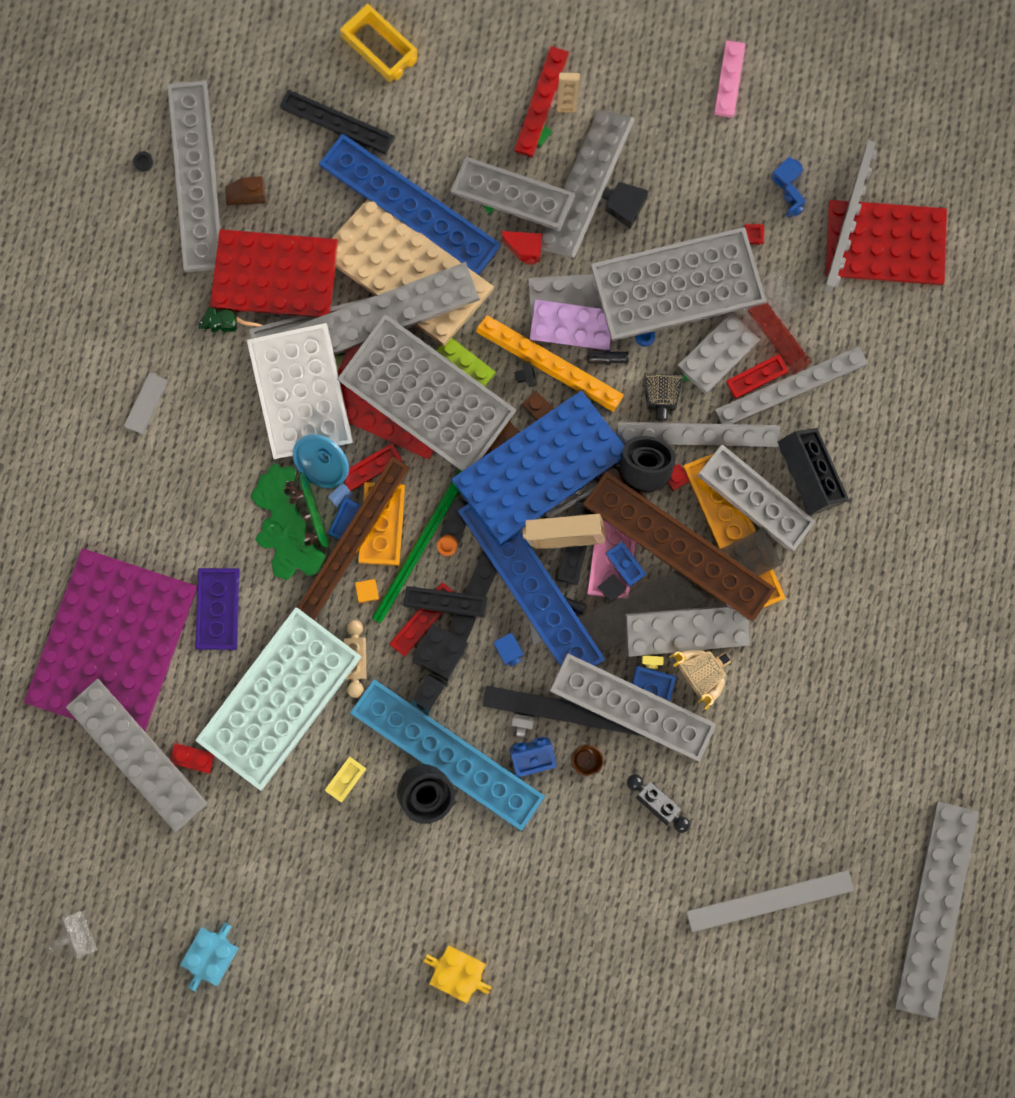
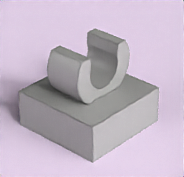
M514 713L512 726L518 727L516 736L524 737L526 728H533L534 716Z

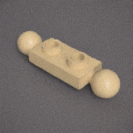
M352 620L347 625V632L351 635V638H344V643L362 656L345 679L351 680L347 687V692L353 698H358L363 694L364 688L359 680L366 679V638H359L363 631V625L357 620Z

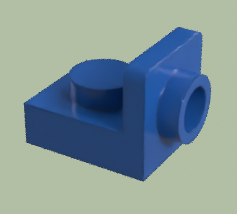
M792 183L785 187L783 193L786 203L793 205L787 211L786 216L788 218L792 215L796 217L801 214L806 200Z

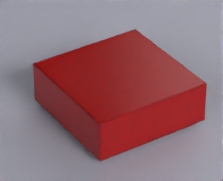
M744 224L750 245H764V224Z

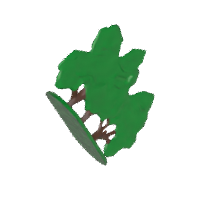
M274 463L269 467L268 473L260 476L257 486L250 496L258 507L270 510L272 514L271 518L264 520L261 526L262 531L257 534L255 541L264 549H276L274 558L271 561L275 577L289 580L294 575L296 568H299L307 576L320 572L326 557L323 552L315 548L314 542L318 538L324 548H328L329 541L311 484L306 474L301 472L299 480L302 490L298 489L293 484L297 473L295 468L291 466L281 468L278 464ZM286 482H290L291 486L286 485ZM284 489H292V493H296V495L289 496L284 493ZM300 497H305L309 510L308 513H298L296 502ZM311 517L316 533L306 532L307 518ZM310 540V544L305 545V542Z

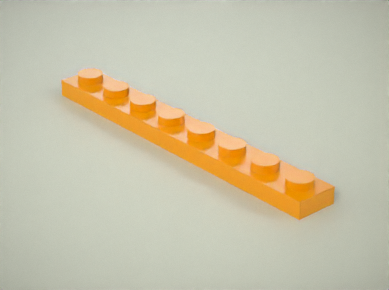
M488 315L476 330L478 334L526 362H530L533 366L578 392L582 390L586 397L612 412L615 411L624 397V394Z

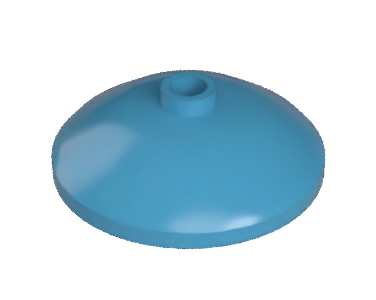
M309 434L301 437L294 445V463L300 473L304 472L312 484L322 488H335L347 478L349 473L347 458L342 449L332 440L321 435Z

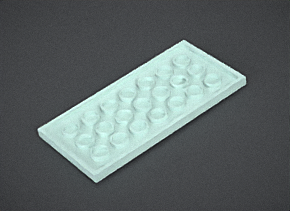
M296 607L195 741L262 791L362 656Z

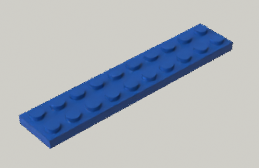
M344 134L339 137L319 163L322 169L362 197L375 202L386 212L416 232L423 234L461 263L466 262L467 267L477 275L481 274L501 248V244Z
M469 504L458 510L463 521L558 665L561 666L566 653L593 666L605 660L604 656L527 540L523 538L521 531L500 545Z

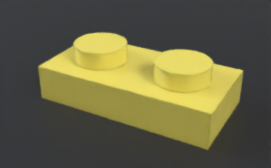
M349 756L325 791L342 803L367 769Z

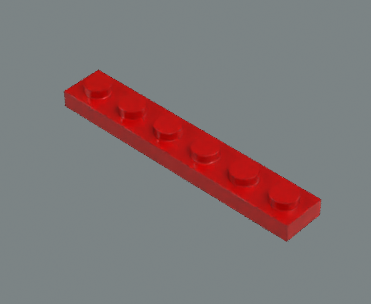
M553 46L550 47L514 152L534 157L543 126L558 88L559 73H563L569 51Z

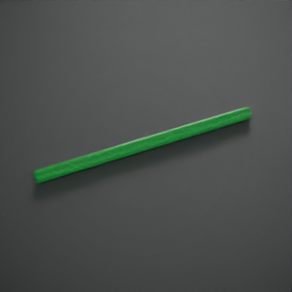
M458 469V471H457V473L455 474V476L458 475L459 473H461L462 471H461L460 469ZM452 481L372 616L374 621L382 623L458 494L459 490Z

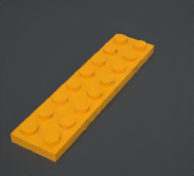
M713 454L684 465L683 469L688 476L689 483L718 549L776 588L763 608L785 600V595L752 521L697 476Z

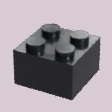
M432 623L413 656L412 662L449 683L466 653L469 643Z

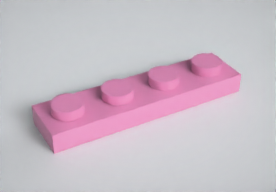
M726 40L714 115L734 117L745 43Z

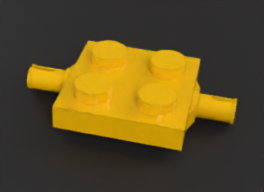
M449 945L439 960L427 954V959L424 960V963L434 967V975L429 985L465 1003H468L476 989L487 995L490 991L488 990H491L492 986L481 982V974L486 964Z

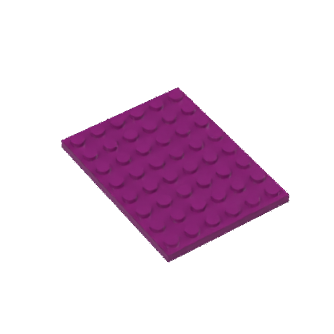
M82 548L24 703L76 720L66 707L96 679H99L146 732L198 586Z

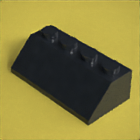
M818 428L795 431L777 441L780 452L786 460L788 470L794 478L796 489L800 492L804 501V507L809 515L823 512L850 501Z

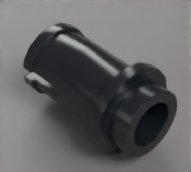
M564 596L574 613H576V616L578 614L583 615L586 606L585 603H582L583 600L579 602Z

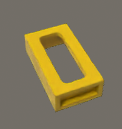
M368 3L340 29L341 37L390 83L394 79L398 80L408 66L412 67L417 62V49ZM364 25H370L403 56L391 69L355 37V34Z

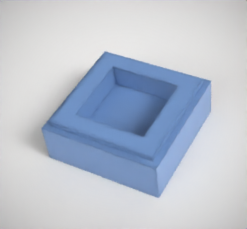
M342 483L328 497L334 506L339 509L344 497L351 499L353 494Z

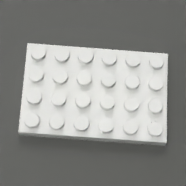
M327 323L247 340L273 459L292 456L296 442L301 437L309 434L324 436L335 442L338 446L353 443L341 384L337 380L339 375Z

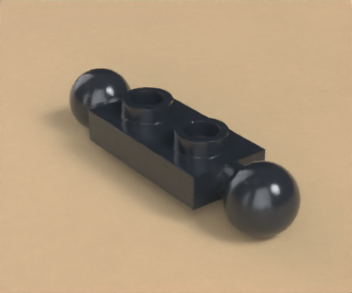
M637 774L628 777V788L632 791L640 792L636 799L666 826L672 821L675 830L679 833H685L690 829L689 819L677 815L681 808L653 783L649 782L646 786L643 785L642 777Z

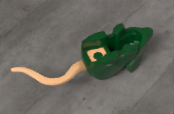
M211 307L207 309L205 315L200 320L198 329L211 328L212 333L218 332V330L222 332H235L237 322L247 326L259 327L263 325L246 322L237 317L230 309L216 311L215 308Z

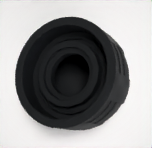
M642 436L629 440L624 445L620 462L624 481L632 489L643 493H651L662 488L671 478L675 463V453L666 442L654 437Z
M422 764L409 768L401 776L397 788V798L408 818L417 823L429 824L442 819L449 813L455 801V790L448 777L441 770L433 765Z

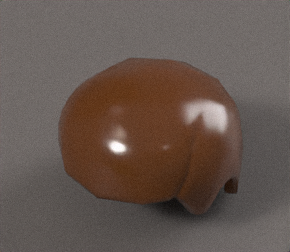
M585 744L574 750L571 756V763L577 773L583 776H590L601 771L604 765V758L597 747Z

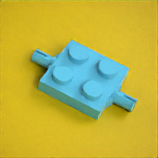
M224 922L219 933H212L201 927L180 964L194 975L188 988L196 991L201 980H206L215 986L219 985L239 949L225 938L232 926Z

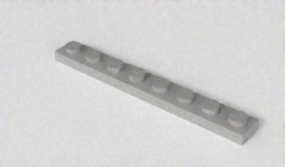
M868 140L863 151L824 286V292L831 293L833 288H837L841 276H838L839 269L843 270L846 258H843L844 251L848 252L851 240L848 237L855 230L856 222L853 221L854 216L859 215L862 205L859 203V199L864 197L867 188L864 182L865 179H869L872 171L869 164L870 161L874 162L877 150H874L876 142Z
M858 346L716 409L715 413L721 424H736L867 366L868 363Z
M618 422L617 437L622 443H627L636 437L648 436L660 439L667 444L779 447L777 441H779L780 426Z

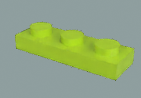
M453 338L444 347L441 345L437 350L439 354L483 386H486L496 374L492 368Z

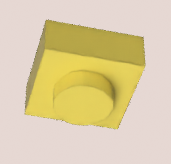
M642 655L641 663L646 664V668L658 669V665H663L664 657Z

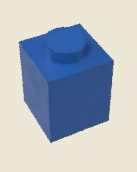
M789 156L773 172L771 179L785 190L786 186L791 183L793 184L801 177L804 169L798 160L792 159Z
M512 633L493 642L505 666L510 665V667H513L521 662L520 658L523 657V652Z

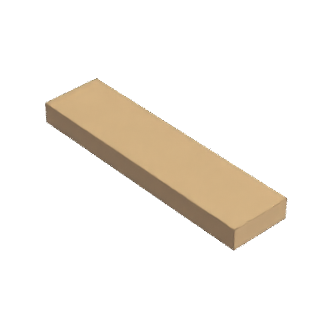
M559 73L558 112H576L580 73Z

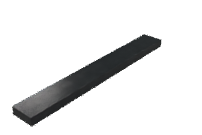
M486 686L483 707L645 737L571 701Z

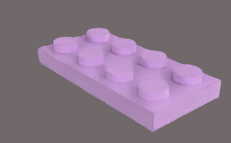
M535 300L529 340L602 350L609 349L610 334L603 309Z

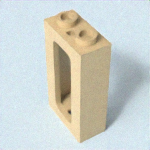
M600 514L526 520V527H523V538L527 540L533 550L606 544L605 524Z

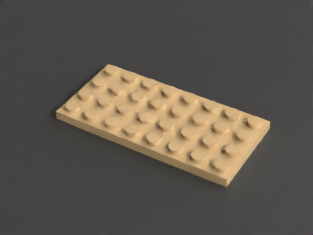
M369 199L363 203L332 237V239H338L339 241L336 268L374 296L461 264L460 261L423 234L416 232ZM469 268L468 270L480 300L415 325L443 347L494 290V286Z

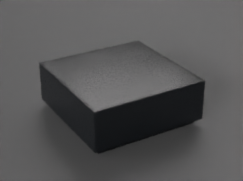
M614 574L598 586V589L610 603L627 590Z

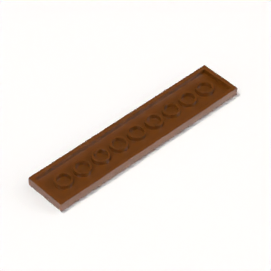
M608 472L604 474L583 503V506L594 514H600L602 520L751 623L776 590L774 586Z

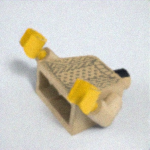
M703 650L675 652L670 655L669 658L674 657L677 661L673 666L679 665L678 668L699 697L698 703L704 701L706 703L704 709H708L723 690L726 674L722 668L731 663L726 653H722L715 658L710 651L705 652Z

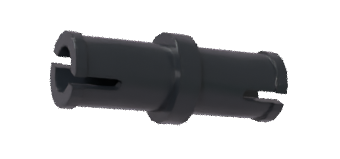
M606 349L605 352L588 351L587 357L595 358H588L587 363L610 365V363L628 364L629 358H620L627 357L628 351H610V349Z

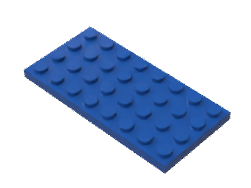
M581 390L453 477L452 482L501 545L523 530V527H526V520L539 519L621 462L624 444Z

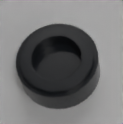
M139 152L133 158V164L140 172H147L153 167L154 161L148 152Z

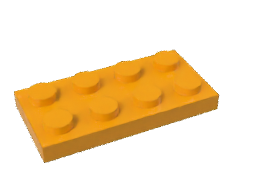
M364 483L363 502L375 483ZM400 484L359 549V564L400 566L405 485Z

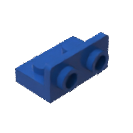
M539 737L534 739L533 742H520L509 748L517 777L557 767L549 738Z

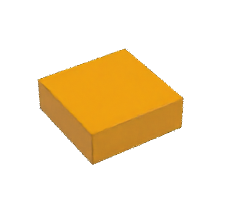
M376 579L355 582L359 603L379 600Z

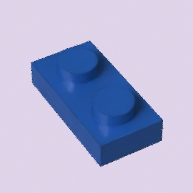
M623 541L606 552L605 555L629 587L646 576V573Z

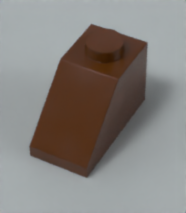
M263 176L243 177L225 186L227 206L266 203Z

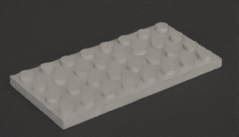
M745 227L591 264L592 274L611 341L766 304L767 302Z
M384 314L337 379L461 471H464L484 456L517 411L386 314Z

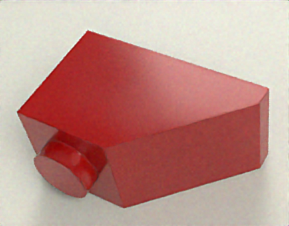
M502 231V242L520 261H524L528 265L540 262L542 234Z

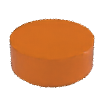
M443 535L437 542V549L444 556L453 555L458 548V541L452 535Z

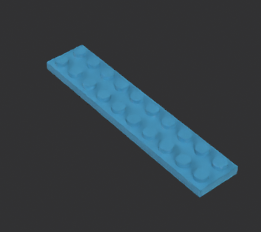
M375 679L350 712L351 715L421 763L437 767L448 777L453 785L520 831L524 829L545 798L543 794Z

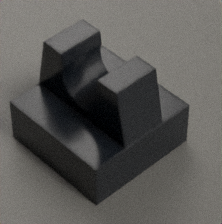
M530 362L523 363V370L514 372L515 380L518 383L526 382L529 387L537 386L532 364Z

